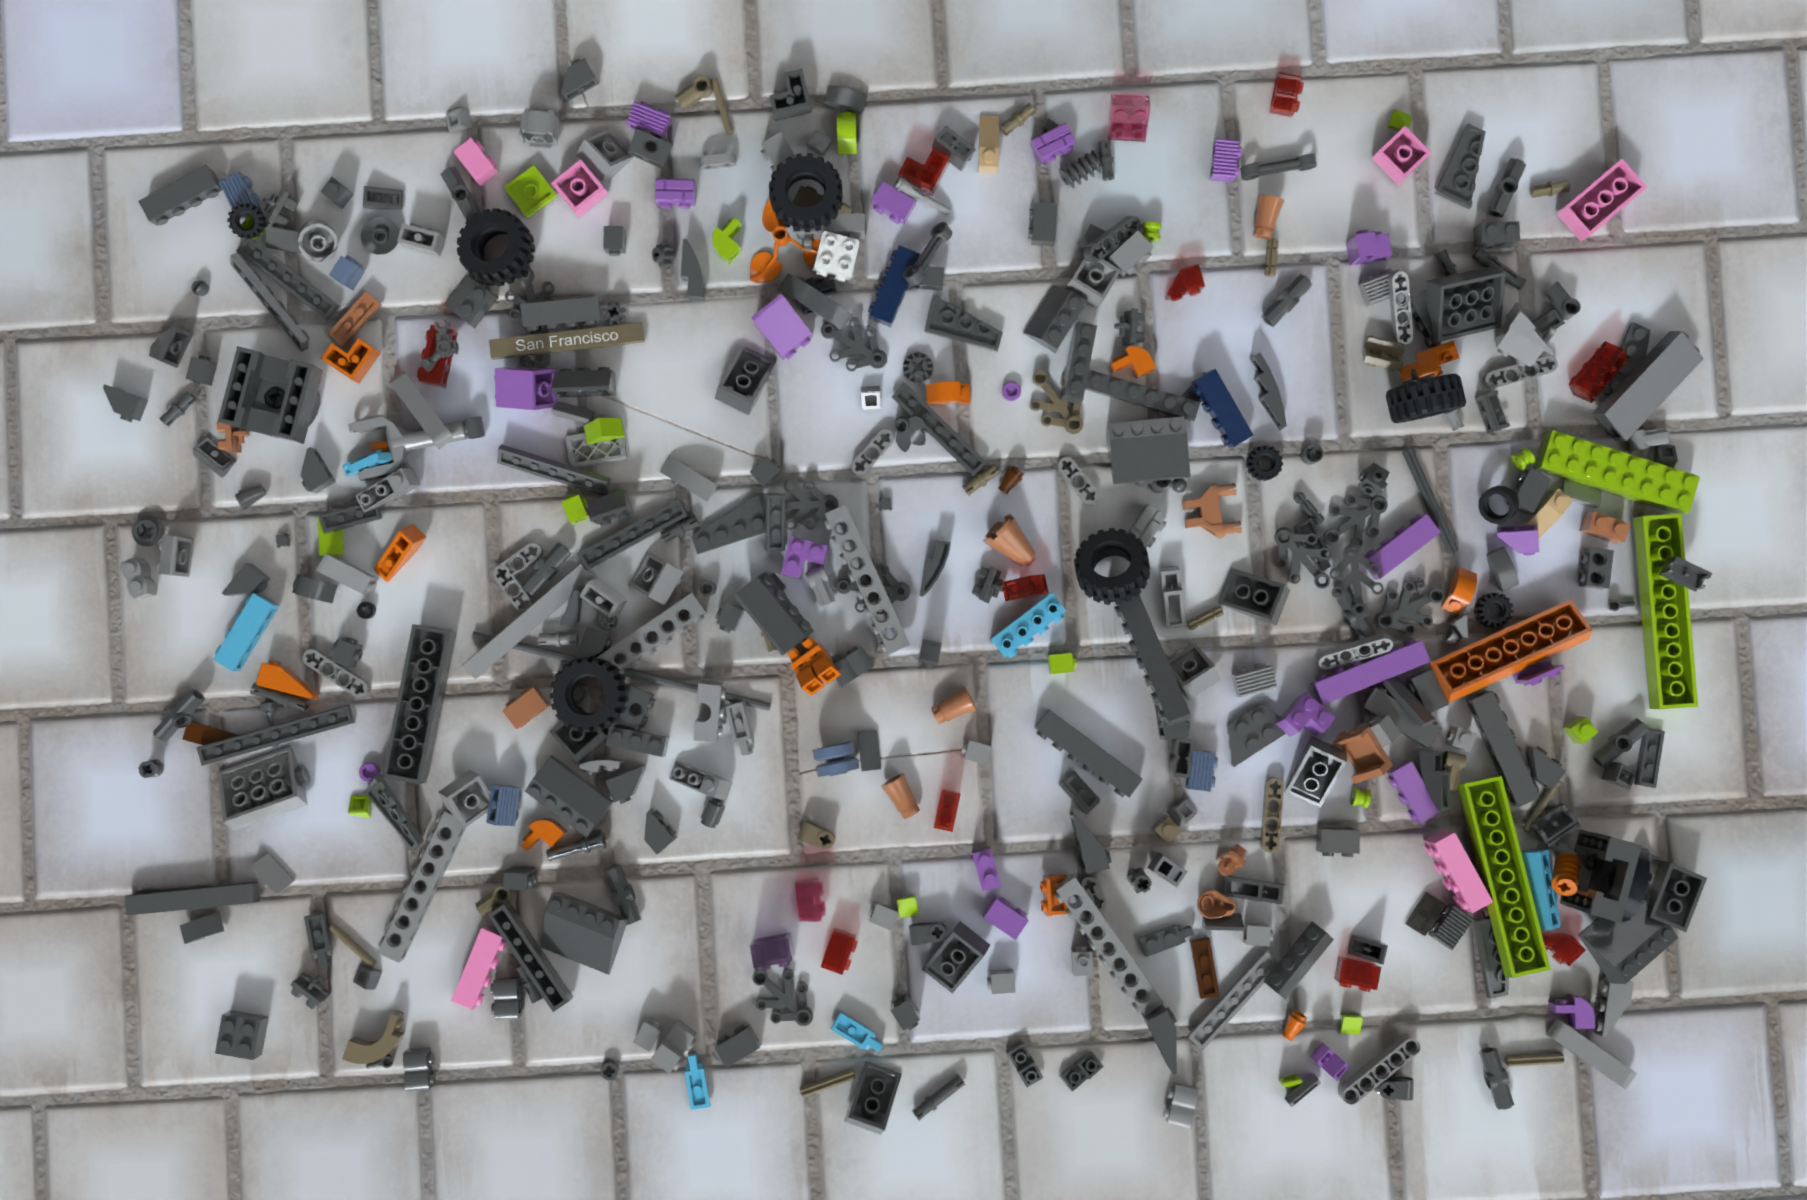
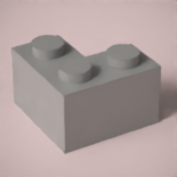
M678 1020L651 1058V1061L669 1074L673 1069L677 1070L686 1057L683 1055L687 1048L691 1050L697 1040L694 1037L697 1033Z

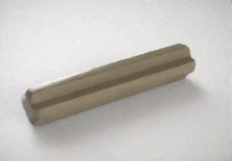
M1552 1052L1506 1055L1505 1063L1509 1067L1563 1064L1564 1054Z
M851 1068L800 1087V1093L802 1097H806L849 1082L856 1078L855 1072Z

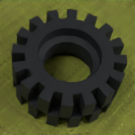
M237 204L228 213L230 216L227 218V222L230 223L228 226L240 238H255L265 231L264 227L267 225L265 220L267 219L263 215L264 212L258 206H254V204ZM245 213L252 215L254 218V225L249 229L244 228L240 224V217Z
M1262 445L1254 449L1246 460L1248 461L1246 464V468L1248 467L1249 469L1248 473H1251L1252 477L1257 478L1259 481H1267L1276 477L1281 472V467L1283 466V457L1279 455L1280 451H1276L1275 447H1269V445ZM1261 456H1267L1271 459L1272 465L1269 470L1259 468L1258 459Z
M1499 593L1483 595L1482 598L1477 600L1478 604L1474 606L1477 608V610H1474V614L1478 615L1476 619L1480 620L1479 623L1486 627H1501L1503 624H1507L1508 620L1512 618L1510 614L1514 613V610H1511L1513 604L1509 603L1510 599L1505 598L1506 595ZM1491 603H1496L1500 607V614L1495 618L1489 616L1487 612V607Z

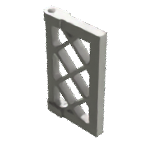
M585 433L565 436L570 466L580 468L626 460L628 457L624 437L618 438L615 443L609 440L613 446L607 454L599 449L602 442H599L596 446L590 444L594 449L587 457L580 452L587 442ZM584 440L578 449L573 447L572 441ZM618 447L621 455L610 457L609 455L613 449ZM596 450L605 455L604 458L591 460ZM579 453L586 458V461L576 463L575 457Z

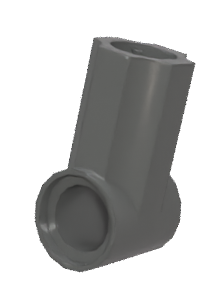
M1558 281L1543 292L1557 309L1563 320L1572 318L1580 311L1579 301L1571 298ZM1566 306L1571 309V312L1566 310Z

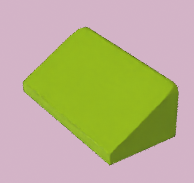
M318 518L319 555L324 556L325 553L335 556L344 555L343 529L324 534L320 519Z

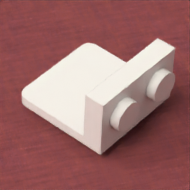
M824 231L812 271L816 272V275L826 278L829 275L835 277L834 280L839 282L849 281L852 277L859 241L854 238Z

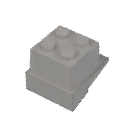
M1516 302L1505 317L1506 321L1494 340L1499 353L1506 357L1511 355L1515 358L1514 361L1521 366L1526 364L1531 367L1543 351L1550 355L1554 354L1549 341L1557 330L1550 326L1545 335H1543L1531 322L1532 317Z

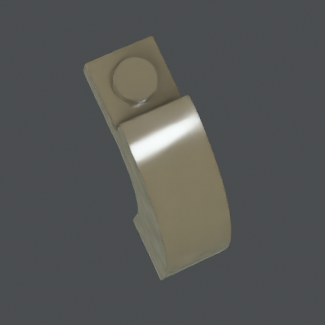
M396 1010L391 1013L385 1032L380 1040L366 1041L357 1037L350 1039L342 1059L356 1064H367L378 1061L393 1051L405 1034L398 1031L404 1023V1019H402L404 1012Z

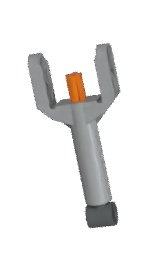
M383 416L348 424L350 432L365 433L385 429L387 440L371 443L370 449L372 452L376 450H382V452L390 451L392 460H394V463L363 469L358 473L360 481L387 477L405 466L412 450L435 446L424 429L407 432ZM481 416L467 418L465 423L464 421L444 424L455 438L449 443L465 440L467 437L468 439H476L485 436Z

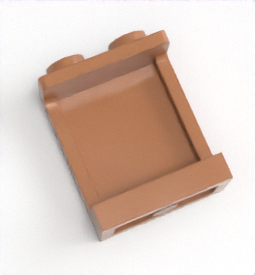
M1358 726L1349 733H1346V731L1341 732L1331 744L1333 747L1341 746L1347 752V757L1356 770V773L1351 776L1354 784L1382 776L1393 766L1369 726L1364 728Z

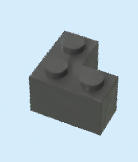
M798 69L785 72L784 77L788 91L769 95L775 121L812 113L803 70Z

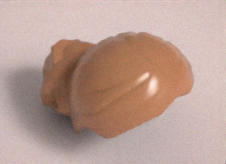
M1209 889L1203 891L1197 901L1198 911L1207 919L1232 916L1236 908V903L1232 898L1216 890Z

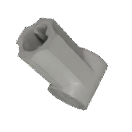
M1665 427L1647 431H1635L1628 439L1630 452L1667 444L1670 438L1669 432Z
M823 566L805 573L820 607L836 601Z

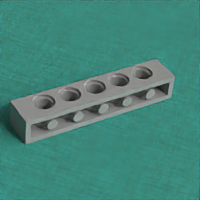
M691 593L597 658L611 662L612 665L620 669V674H624V670L627 667L633 668L641 662L640 659L645 655L649 657L654 654L658 646L661 644L665 646L670 643L674 635L677 633L681 635L689 629L687 626L693 622L695 624L701 622L705 618L703 615L706 612L694 594ZM685 610L689 611V618L681 620L680 613ZM668 621L673 622L674 625L671 631L664 630V624ZM652 632L657 633V640L655 642L648 641V635ZM635 643L641 644V651L639 653L632 652V646ZM619 654H624L625 661L622 664L616 663V657Z

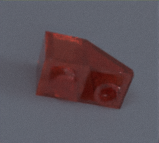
M1199 264L1180 269L1165 295V300L1171 299L1174 302L1182 299L1184 295L1190 294V296H1195L1201 293L1205 284Z
M1045 574L1031 575L1001 582L1005 601L1035 598L1049 593Z
M1541 932L1545 949H1549L1553 953L1552 958L1560 965L1563 963L1570 966L1586 951L1569 934Z

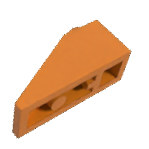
M413 524L400 530L373 570L386 582H389L418 551L427 537Z
M269 660V663H261L256 685L309 699L319 698V695L288 667L281 666L282 662Z

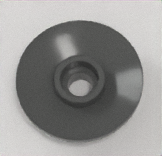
M374 217L368 220L361 230L362 244L373 254H387L398 244L399 230L395 223L388 218ZM385 235L384 240H380L379 237Z

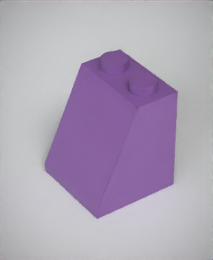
M782 294L751 317L755 327L782 360L792 358L797 353L795 350L800 346L805 347L811 342L810 338L813 337L811 331Z
M495 368L496 407L526 410L554 407L557 404V396L551 392V386L556 368Z

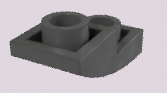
M829 85L824 104L840 111L844 107L861 115L864 111L867 95L852 89Z
M1500 547L1486 554L1489 569L1495 573L1498 590L1504 592L1519 585L1515 568L1505 547Z
M220 912L180 925L184 944L224 932Z
M1023 1041L1006 1050L1026 1087L1043 1078Z
M1090 1051L1059 1076L1070 1091L1073 1092L1085 1080L1091 1079L1104 1066L1094 1053Z

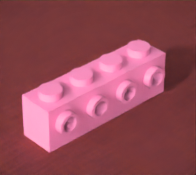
M486 925L481 928L451 999L452 1002L472 1010L482 1004L485 997L482 993L485 987L488 988L491 983L492 976L490 974L492 969L495 970L500 961L497 958L499 952L503 951L507 944L498 930Z

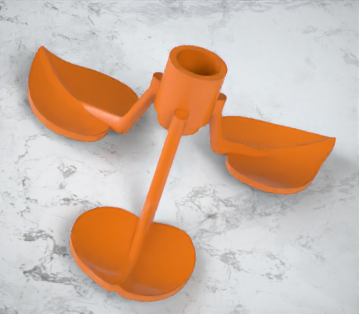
M769 198L763 210L762 223L768 232H772L775 240L774 256L772 257L768 252H760L753 257L750 264V280L755 283H768L780 275L782 265L779 261L775 260L778 254V246H786L789 242H792L805 251L803 255L804 261L807 265L813 267L821 240L812 239V250H804L801 244L795 241L793 237H790L786 230L787 227L783 224V220L779 221Z

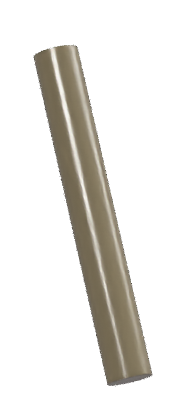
M713 78L710 80L726 134L729 135L733 133L732 125L718 78Z
M1559 782L1553 790H1546L1523 826L1525 831H1531L1532 827L1530 824L1539 818L1559 787Z
M335 924L330 926L328 930L371 968L377 963L375 959Z

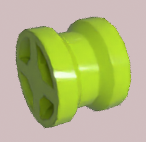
M1144 222L1142 225L1144 233L1142 235L1149 242L1160 241L1159 230H1161L1162 224L1158 222Z
M1526 447L1522 448L1518 454L1514 453L1510 456L1513 465L1519 471H1523L1527 465H1532L1536 461L1532 452Z
M1353 787L1350 795V804L1368 808L1371 800V790H1360L1359 787Z

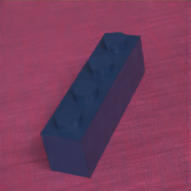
M900 245L897 250H893L890 257L892 261L890 268L886 267L883 278H885L883 285H878L875 293L877 299L875 302H871L868 309L871 320L888 327L892 326L909 286V283L903 277V273L909 266L916 263L920 253Z
M1216 369L1208 371L1191 382L1193 392L1201 398L1203 402L1201 405L1206 413L1209 412L1212 418L1211 423L1215 429L1220 431L1222 435L1220 438L1225 446L1228 445L1229 448L1235 447L1253 436L1252 431Z

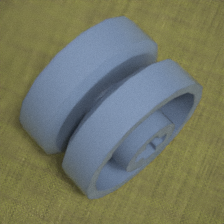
M854 741L812 750L814 760H827V762L816 766L818 777L840 775L859 768L857 758H845L846 755L853 754L856 751Z

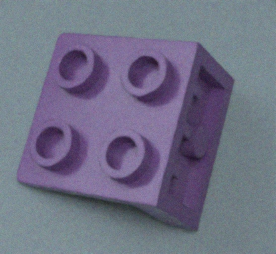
M1548 658L1514 673L1512 676L1516 684H1524V686L1531 684L1533 686L1541 683L1542 678H1552L1559 675V671L1565 669L1564 665H1552Z

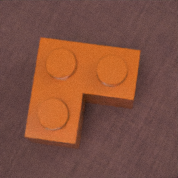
M358 338L348 353L331 343L321 359L360 384L381 352Z

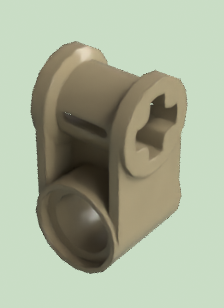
M805 820L797 837L802 842L823 849L830 848L836 839L833 832ZM826 835H829L828 839L831 840V842L824 844V840L821 838L825 837Z

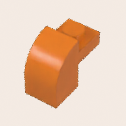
M1136 346L1125 348L1123 351L1125 357L1120 355L1112 360L1113 363L1110 365L1112 373L1130 365L1136 379L1154 371L1156 368L1150 354L1143 348Z
M959 381L926 385L927 404L971 403L970 384H963Z
M1458 567L1450 580V591L1441 603V608L1460 615L1465 605H1469L1474 596L1477 586V573Z
M540 819L528 826L534 832L530 831L522 839L525 842L521 847L528 851L540 838L550 847H553L568 831L553 819Z

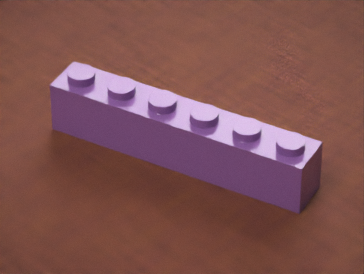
M1414 638L1403 642L1404 646L1397 648V645L1393 646L1387 653L1368 658L1369 660L1364 662L1359 660L1350 663L1351 667L1347 669L1343 667L1337 668L1332 671V675L1327 677L1326 674L1315 677V681L1310 684L1317 701L1321 705L1327 704L1431 662L1422 640L1415 641Z

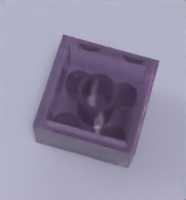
M791 932L753 939L750 944L753 968H759V971L770 969L771 965L778 964V967L788 966L795 956Z

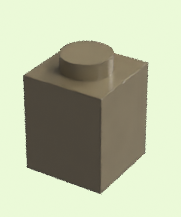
M1164 815L1151 827L1167 844L1182 831L1167 815Z

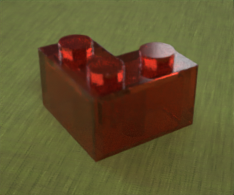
M934 148L924 165L907 157L898 173V178L905 177L908 182L920 187V191L932 197L950 163V157Z

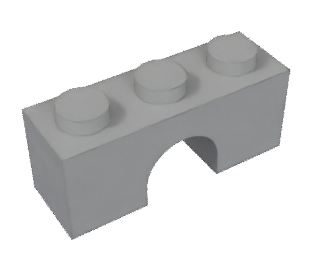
M700 680L698 683L697 703L707 704L711 709V716L696 719L694 728L695 741L717 743L719 737L723 735V726H720V720L724 718L725 707H722V699L725 700L726 688H723L724 682Z

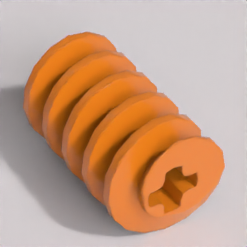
M1562 853L1555 859L1551 886L1560 895L1571 896L1577 892L1581 861L1576 855Z

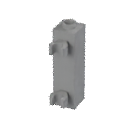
M840 213L836 219H831V224L827 227L823 224L821 230L816 231L813 228L810 229V232L806 233L804 229H800L799 232L793 230V232H796L797 239H804V250H812V239H821L824 231L857 240L865 239V213Z

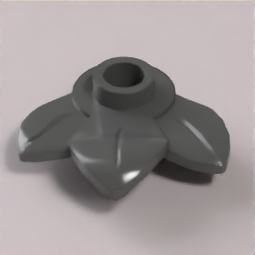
M900 416L895 420L896 443L902 451L907 452L911 443L919 446L925 445L926 438L921 429L925 427L926 422L922 418L917 416L911 418ZM903 422L906 423V428H905V429L902 428V423H903Z

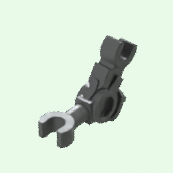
M444 320L445 326L443 328H439L438 322H434V328L438 331L436 333V352L420 363L428 372L433 369L435 363L441 357L444 359L452 355V353L458 354L459 352L458 342L453 339V344L451 343V333H448L450 324L447 320Z

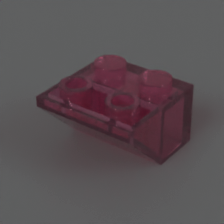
M1111 94L1108 140L1146 142L1151 107L1149 96Z
M819 877L796 880L794 883L799 921H822L826 913L825 901H821V896L824 893L823 882H819Z

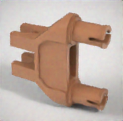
M1212 483L1199 499L1182 502L1183 510L1198 508L1199 518L1184 521L1185 528L1202 527L1217 538H1223L1225 534L1242 533V527L1234 528L1241 526V521L1223 523L1219 503L1221 496L1237 494V489L1228 490L1236 488V484L1218 485Z

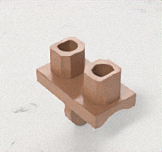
M217 422L218 432L225 433L226 439L218 440V449L232 453H241V444H245L244 437H249L250 432Z
M1237 844L1234 848L1229 847L1226 852L1219 854L1216 858L1217 861H1220L1218 864L1219 872L1224 876H1229L1234 873L1235 869L1244 866L1246 861L1243 857L1247 850Z

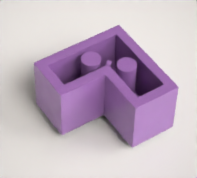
M1361 230L1356 232L1346 243L1350 266L1384 261L1392 256L1388 233L1382 234V232Z
M790 536L781 574L801 579L806 561L824 566L829 547L824 544Z
M1306 692L1293 701L1276 722V725L1289 737L1299 733L1303 727L1308 729L1314 736L1324 733L1336 718Z

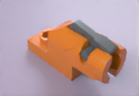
M1454 340L1415 353L1417 362L1406 365L1399 371L1404 384H1409L1442 375L1441 364L1460 358Z

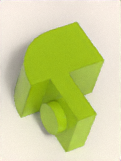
M837 113L838 154H857L856 113Z
M736 217L733 220L727 221L723 231L716 227L712 235L713 246L717 254L729 265L742 251L741 247L732 240L743 227Z

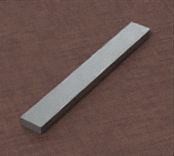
M579 563L464 662L462 666L476 680L570 599L573 591L578 586H585L593 577Z

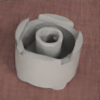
M525 108L521 116L519 139L523 143H525V140L530 142V146L535 148L549 149L552 144L557 146L560 120L552 110L537 111L533 108Z
M315 219L304 223L300 227L297 234L298 246L301 253L307 259L325 262L334 257L338 249V238L331 225L322 220ZM314 238H321L322 243L319 244L316 242L314 244Z

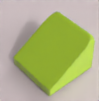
M915 895L896 899L900 918L919 914Z
M1340 1014V1034L1360 1035L1363 1017L1360 1014Z

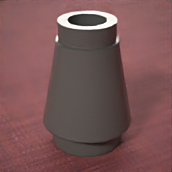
M259 485L239 490L235 497L242 508H248L267 495L264 487Z

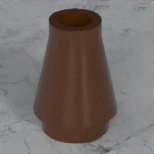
M1013 465L1010 469L1007 468L998 489L1008 494L1023 480L1024 473Z

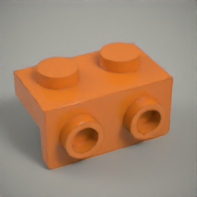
M1065 874L1043 876V881H1040V890L1044 896V900H1041V910L1047 917L1067 914L1065 911L1068 908L1064 902L1060 904L1054 895L1057 892L1054 886L1067 878Z

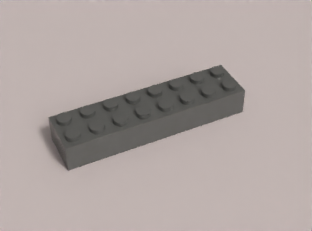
M412 624L382 777L417 784L427 783L456 636L455 631Z

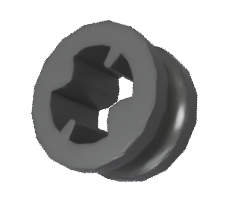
M606 1061L602 1065L601 1076L606 1080H613L618 1074V1065L614 1061ZM608 1066H612L611 1069H615L612 1075H608V1072L605 1073Z

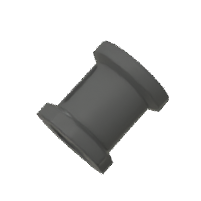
M158 760L142 762L138 768L139 774L144 778L158 777L163 773L164 766Z

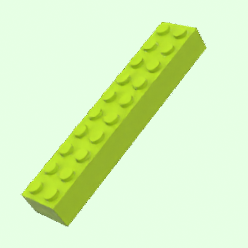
M1682 513L1633 518L1649 709L1698 707L1688 588L1659 575L1668 557L1677 556L1686 560Z
M1493 776L1458 784V792L1479 876L1493 901L1487 905L1504 976L1515 978L1551 970L1502 776Z

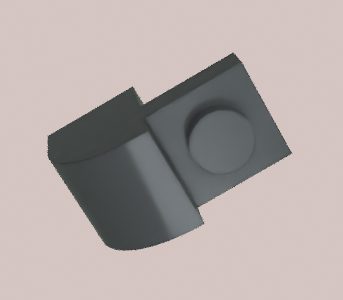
M297 574L293 582L292 593L333 603L338 585Z
M1160 852L1156 853L1147 867L1175 887H1178L1188 872Z

